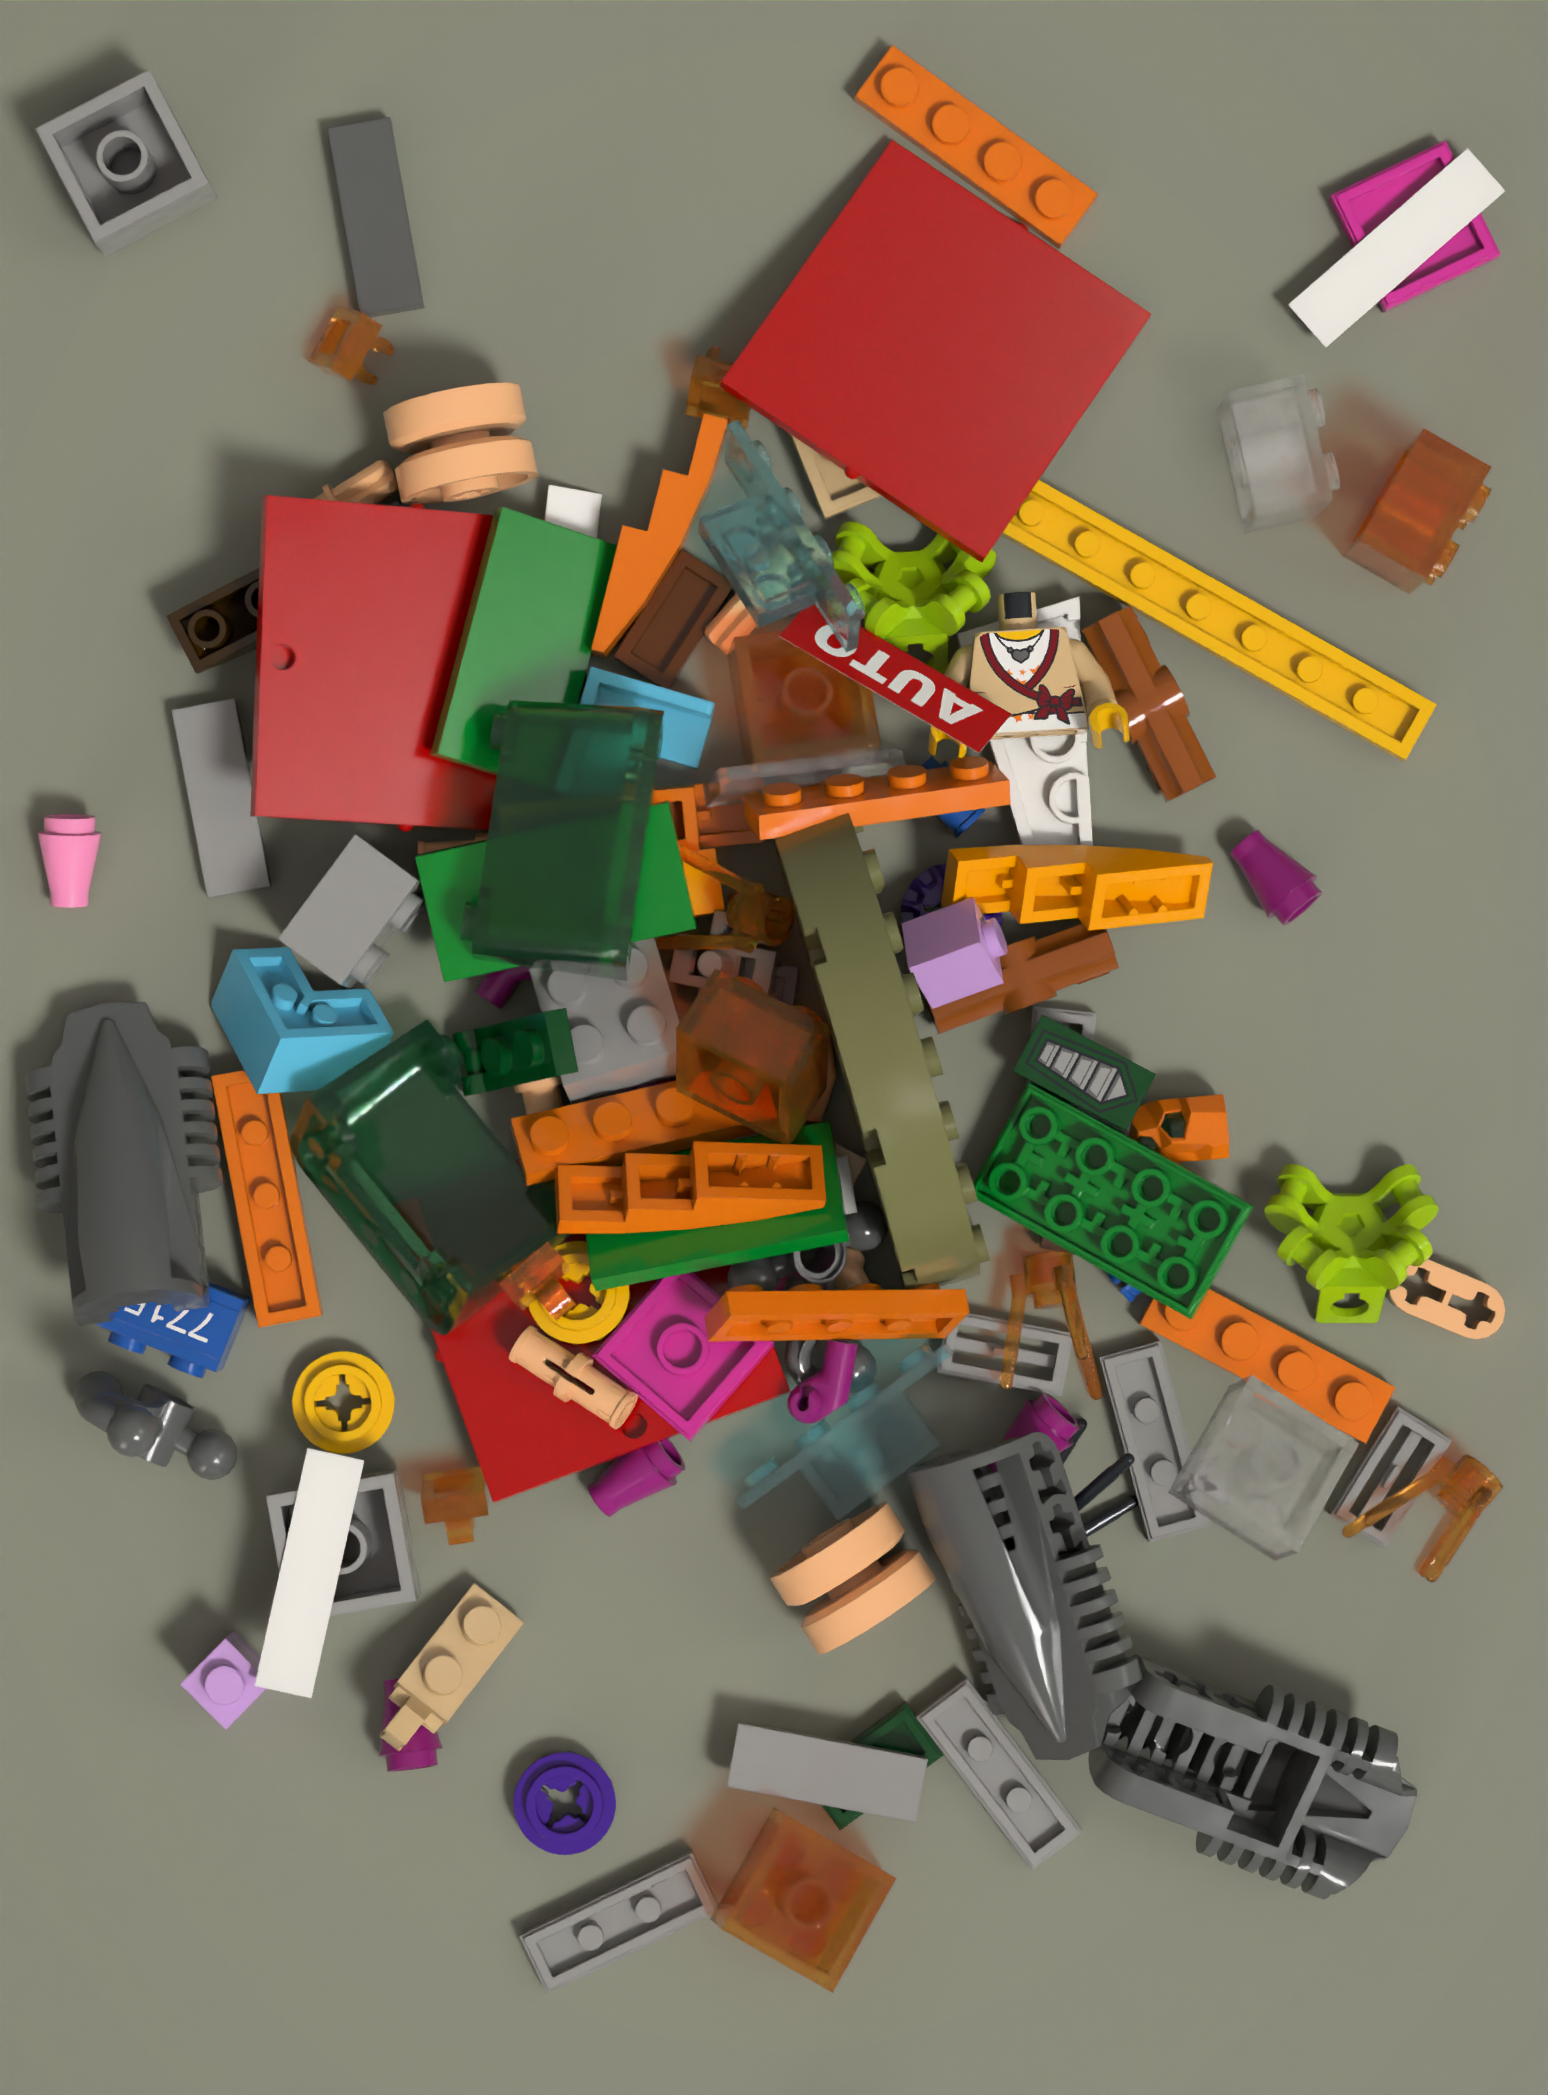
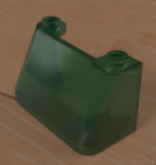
M510 700L507 712L495 711L490 749L500 750L501 752L478 903L466 902L461 929V940L472 942L473 959L627 981L632 952V926H635L637 899L653 791L657 777L656 761L661 756L665 729V711L629 706Z
M426 1019L308 1096L291 1135L290 1144L294 1157L303 1172L422 1320L438 1334L446 1335L471 1318L571 1234H557L555 1180L526 1186L522 1168L457 1090L461 1080L460 1067L463 1064L460 1050L451 1038L445 1034H439Z

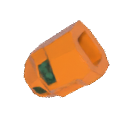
M1223 1094L1149 1101L1138 1108L1131 1121L1129 1136L1177 1163L1229 1158V1134Z

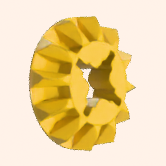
M573 1241L558 1245L546 1252L535 1264L527 1284V1302L535 1322L550 1337L573 1345L599 1341L622 1322L630 1300L629 1285L595 1291L592 1283L589 1291L596 1298L595 1301L601 1305V1308L597 1310L593 1306L587 1307L584 1304H578L573 1311L569 1310L565 1317L562 1316L567 1309L565 1305L568 1302L569 1296L556 1279L559 1276L565 1281L571 1280L579 1284L585 1277L590 1276L587 1242Z
M338 1351L319 1357L305 1368L296 1382L293 1391L292 1407L294 1418L300 1431L311 1443L325 1451L347 1454L366 1449L382 1437L390 1426L396 1399L388 1374L371 1358L354 1352ZM341 1374H345L346 1384H349V1391L352 1395H361V1398H371V1403H365L362 1407L354 1408L351 1411L350 1420L347 1421L348 1430H343V1420L340 1419L337 1409L328 1408L327 1405L317 1406V1401L326 1400L327 1397L337 1394L338 1384L341 1383Z

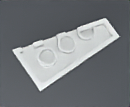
M1079 597L1037 609L1038 628L1066 627L1069 638L1081 641ZM999 621L958 633L956 637L959 647L971 645L975 633L999 631ZM1087 732L1078 735L989 741L996 766L1010 780L1011 805L1008 806L1020 845L1093 846L1090 785L1087 765Z

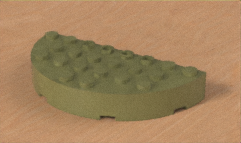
M849 813L792 834L772 839L827 1027L832 1038L834 1051L880 1208L884 1214L888 1235L904 1289L911 1290L933 1283L942 1287L979 1276L981 1274L980 1263L990 1261L980 1224L971 1226L966 1204L978 1201L967 1163L960 1162L955 1164L949 1141L959 1138L953 1113L948 1100L938 1102L932 1083V1077L943 1075L936 1046L932 1036L920 1039L913 1017L924 1011L919 988L913 972L905 975L900 973L895 955L900 954L904 948L893 911L882 914L876 894L882 893L885 886L880 864L874 848L862 852L856 833L863 832L864 828L863 826L854 827Z

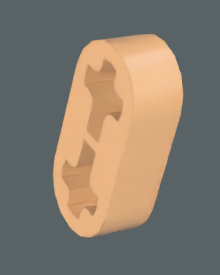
M1426 1260L1421 1266L1410 1265L1406 1270L1407 1275L1413 1276L1417 1272L1418 1267L1426 1271L1424 1282L1442 1290L1438 1301L1417 1295L1413 1303L1410 1304L1405 1301L1407 1290L1404 1287L1399 1286L1393 1290H1386V1295L1392 1305L1402 1312L1463 1337L1472 1339L1489 1337L1499 1329L1504 1320V1301L1496 1289L1482 1281L1431 1260ZM1477 1292H1480L1484 1295L1482 1305L1486 1309L1491 1310L1490 1317L1487 1321L1476 1320L1472 1327L1468 1328L1464 1325L1466 1314L1448 1306L1452 1294L1462 1299L1473 1300Z

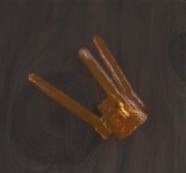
M679 844L683 862L738 891V893L730 892L727 896L729 902L726 913L727 922L734 929L732 935L660 937L656 941L659 949H735L750 954L758 943L778 946L789 937L795 921V910L791 900L785 896L764 891L763 884L745 879L686 846Z
M1056 1251L1023 1257L1024 1273L1010 1276L1012 1301L1002 1360L1001 1388L1008 1390L1013 1385L1026 1297L1033 1298L1034 1309L1064 1308L1075 1354L1081 1362L1090 1396L1093 1400H1099L1102 1397V1390L1077 1295L1073 1253L1069 1251Z
M1464 1454L1456 1464L1443 1456L1428 1473L1343 1527L1342 1534L1346 1538L1353 1537L1439 1483L1441 1490L1435 1497L1440 1505L1454 1518L1419 1568L1420 1576L1426 1577L1427 1581L1433 1583L1438 1580L1445 1567L1450 1563L1480 1514L1501 1492L1503 1485L1486 1466L1468 1454Z

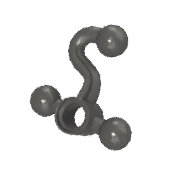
M856 1202L857 1213L846 1214L850 1241L816 1248L814 1258L805 1267L801 1263V1251L732 1264L727 1274L728 1287L731 1289L741 1285L753 1284L761 1286L763 1291H774L778 1280L788 1276L803 1280L805 1284L820 1285L823 1290H837L834 1278L840 1274L845 1266L846 1248L850 1247L853 1250L866 1251L876 1248L884 1241L888 1229L883 1211L872 1202ZM790 1340L787 1342L785 1351L786 1367L797 1385L822 1369L813 1366L810 1358L812 1349L820 1340ZM858 1344L850 1389L851 1394L864 1391L873 1383L877 1373L876 1359L861 1344Z
M103 1371L90 1372L77 1383L74 1392V1402L79 1414L86 1421L106 1432L112 1448L119 1454L128 1457L138 1456L156 1465L167 1467L176 1450L187 1456L188 1464L194 1473L208 1480L220 1479L228 1475L234 1468L237 1460V1449L232 1438L225 1432L216 1429L203 1430L197 1433L188 1428L187 1425L195 1412V1408L182 1399L149 1384H144L137 1400L131 1399L124 1395L123 1387L119 1380L112 1374Z

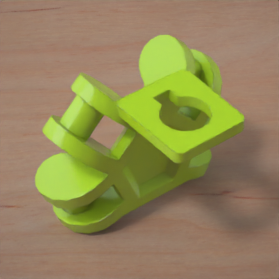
M858 522L843 523L835 538L838 550L830 552L823 565L825 577L833 586L841 590L836 601L837 613L851 621L863 619L866 630L904 652L908 651V644L922 643L923 650L933 655L925 664L944 674L948 666V636L956 634L964 626L966 612L976 613L990 601V590L982 579L989 574L995 565L997 556L993 548L981 563L937 533L932 542L924 549L892 551L885 547L867 526ZM955 559L953 564L946 571L943 564ZM866 567L875 569L874 574H871Z
M1287 1164L1282 1167L1277 1178V1184L1280 1189L1279 1194L1270 1196L1264 1209L1265 1217L1272 1226L1287 1234L1278 1248L1277 1258L1288 1266L1297 1263L1308 1271L1306 1281L1315 1289H1318L1315 1308V1321L1317 1323H1377L1380 1318L1386 1290H1393L1399 1287L1407 1278L1406 1269L1410 1265L1421 1266L1432 1255L1433 1248L1427 1237L1420 1230L1436 1217L1439 1207L1431 1195H1423L1419 1188L1422 1180L1421 1175L1413 1164L1402 1165L1391 1170L1367 1193H1331L1320 1183L1315 1173L1308 1168L1297 1164ZM1399 1203L1401 1208L1387 1221L1381 1209ZM1305 1207L1315 1210L1313 1217L1308 1214ZM1345 1293H1359V1299L1366 1301L1360 1307L1349 1309L1333 1305L1336 1301L1344 1299Z

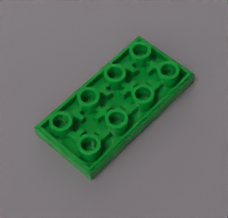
M503 506L495 509L430 755L543 791H555L617 545Z
M669 800L430 851L415 856L444 982L688 931L697 927Z
M1028 1082L973 1183L978 1201L1189 1319L1195 1317L1255 1205L1032 1082Z
M830 1121L727 1141L734 1143L822 1145L826 1191L824 1208L758 1221L697 1229L622 1234H586L590 1275L595 1291L850 1241L834 1133ZM691 1149L667 1154L690 1155Z

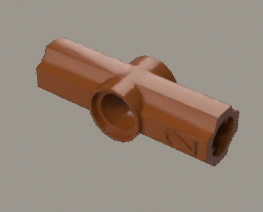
M1129 606L1081 630V634L1090 652L1108 675L1117 704L1123 707L1128 714L1130 743L1137 744L1159 793L1162 794L1165 802H1168L1216 778V775L1187 719L1190 716V712L1175 678L1166 665H1160L1147 634L1139 623L1132 607Z
M1079 924L1038 940L1033 936L1007 945L1008 953L1000 956L1003 984L934 1009L931 1008L925 996L924 999L937 1033L941 1034L1001 1011L1003 1015L1053 998L1057 996L1056 991L1074 984L1079 985L1109 974L1110 971L1118 969L1119 966L1107 930L1088 931L1083 924Z

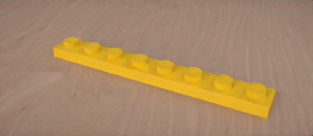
M1038 480L1001 534L1004 538L1123 605L1131 606L1137 613L1402 762L1407 759L1437 706L1436 703L1040 480Z

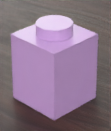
M973 897L901 923L908 969L911 973H914L916 982L932 1009L1004 983L1000 956L1008 953L1005 937L998 921L995 918L986 920Z
M235 1630L180 1684L225 1730L267 1689L254 1686L261 1656Z

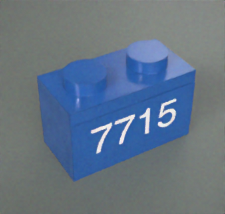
M209 1281V1307L177 1312L171 1304L158 1306L155 1302L119 1307V1312H114L113 1321L96 1325L111 1331L108 1341L114 1345L139 1354H144L148 1345L171 1354L167 1365L184 1373L203 1378L206 1369L218 1372L224 1368L251 1298Z

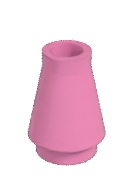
M85 814L45 815L44 830L37 833L50 890V906L66 908L89 906V889L102 834L100 831H95V816Z

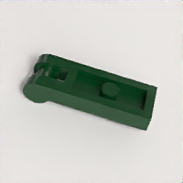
M566 1008L540 1012L452 1034L455 1053L462 1052L466 1076L460 1078L464 1097L579 1072Z

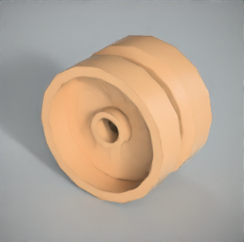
M508 382L485 383L438 391L406 400L391 406L383 412L391 448L406 453H417L402 461L395 468L400 498L405 505L413 503L430 505L474 499L520 486L539 476L531 441L518 436H504L518 429L527 420L519 384Z
M887 1501L879 1503L851 1519L847 1518L824 1531L800 1549L801 1552L793 1556L770 1575V1580L787 1606H800L827 1593V1597L805 1614L801 1624L802 1630L818 1655L827 1653L869 1630L912 1601L936 1580V1577L918 1549H906L878 1562L877 1559L892 1549L900 1541L904 1533V1527Z

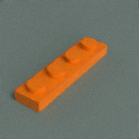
M893 45L855 95L854 102L1059 250L1097 199L1098 193Z
M965 756L951 760L949 763L950 767L926 770L918 765H901L889 769L886 776L863 778L857 774H837L826 778L825 784L801 787L798 784L789 782L769 784L762 788V793L743 795L744 817L760 840L783 837L849 813L853 826L857 827L1011 805L1010 780L992 761L978 756Z
M755 1062L511 1118V1131L526 1186L555 1180L557 1165L615 1166L623 1164L625 1153L667 1154L692 1148L693 1141L719 1142L775 1129L777 1116L761 1063Z
M245 1070L211 1076L258 1328L322 1316L324 1314L282 1093L257 1094Z
M874 1283L856 1285L847 1290H823L817 1284H803L792 1287L787 1291H763V1288L759 1285L748 1284L726 1291L704 1317L708 1342L946 1338L970 1311L965 1289H941L940 1285L936 1283L919 1286L911 1290H882L880 1285Z
M1209 1289L1193 1319H1189L1151 1297L1138 1324L1365 1444L1396 1388Z

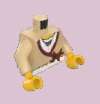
M1014 592L997 595L999 631L975 633L972 644L956 650L944 672L945 676L1012 714L991 740L1085 734L1089 729L1090 723L1091 742L1094 748H1102L1101 732L1111 728L1120 731L1123 736V742H1128L1130 740L1128 714L1123 707L1117 704L1108 675L1084 642L1069 638L1066 627L1038 628L1035 592ZM931 726L928 742V752L931 755H936L938 741L949 739L956 742L959 746L958 758L965 757L966 745Z

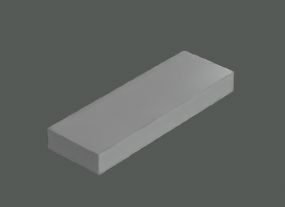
M232 698L172 710L207 898L212 899L272 887L259 817H250L252 778L237 700Z
M1157 1340L1098 1356L1124 1454L1131 1453L1135 1459L1128 1470L1148 1542L1211 1526L1161 1341Z
M966 1676L915 1714L916 1718L1031 1870L1035 1869L1083 1832L1082 1828L998 1717L992 1714L991 1708Z
M739 1721L727 1787L916 1823L928 1757Z
M690 1850L520 1932L519 1937L548 1994L720 1911V1906L693 1850Z

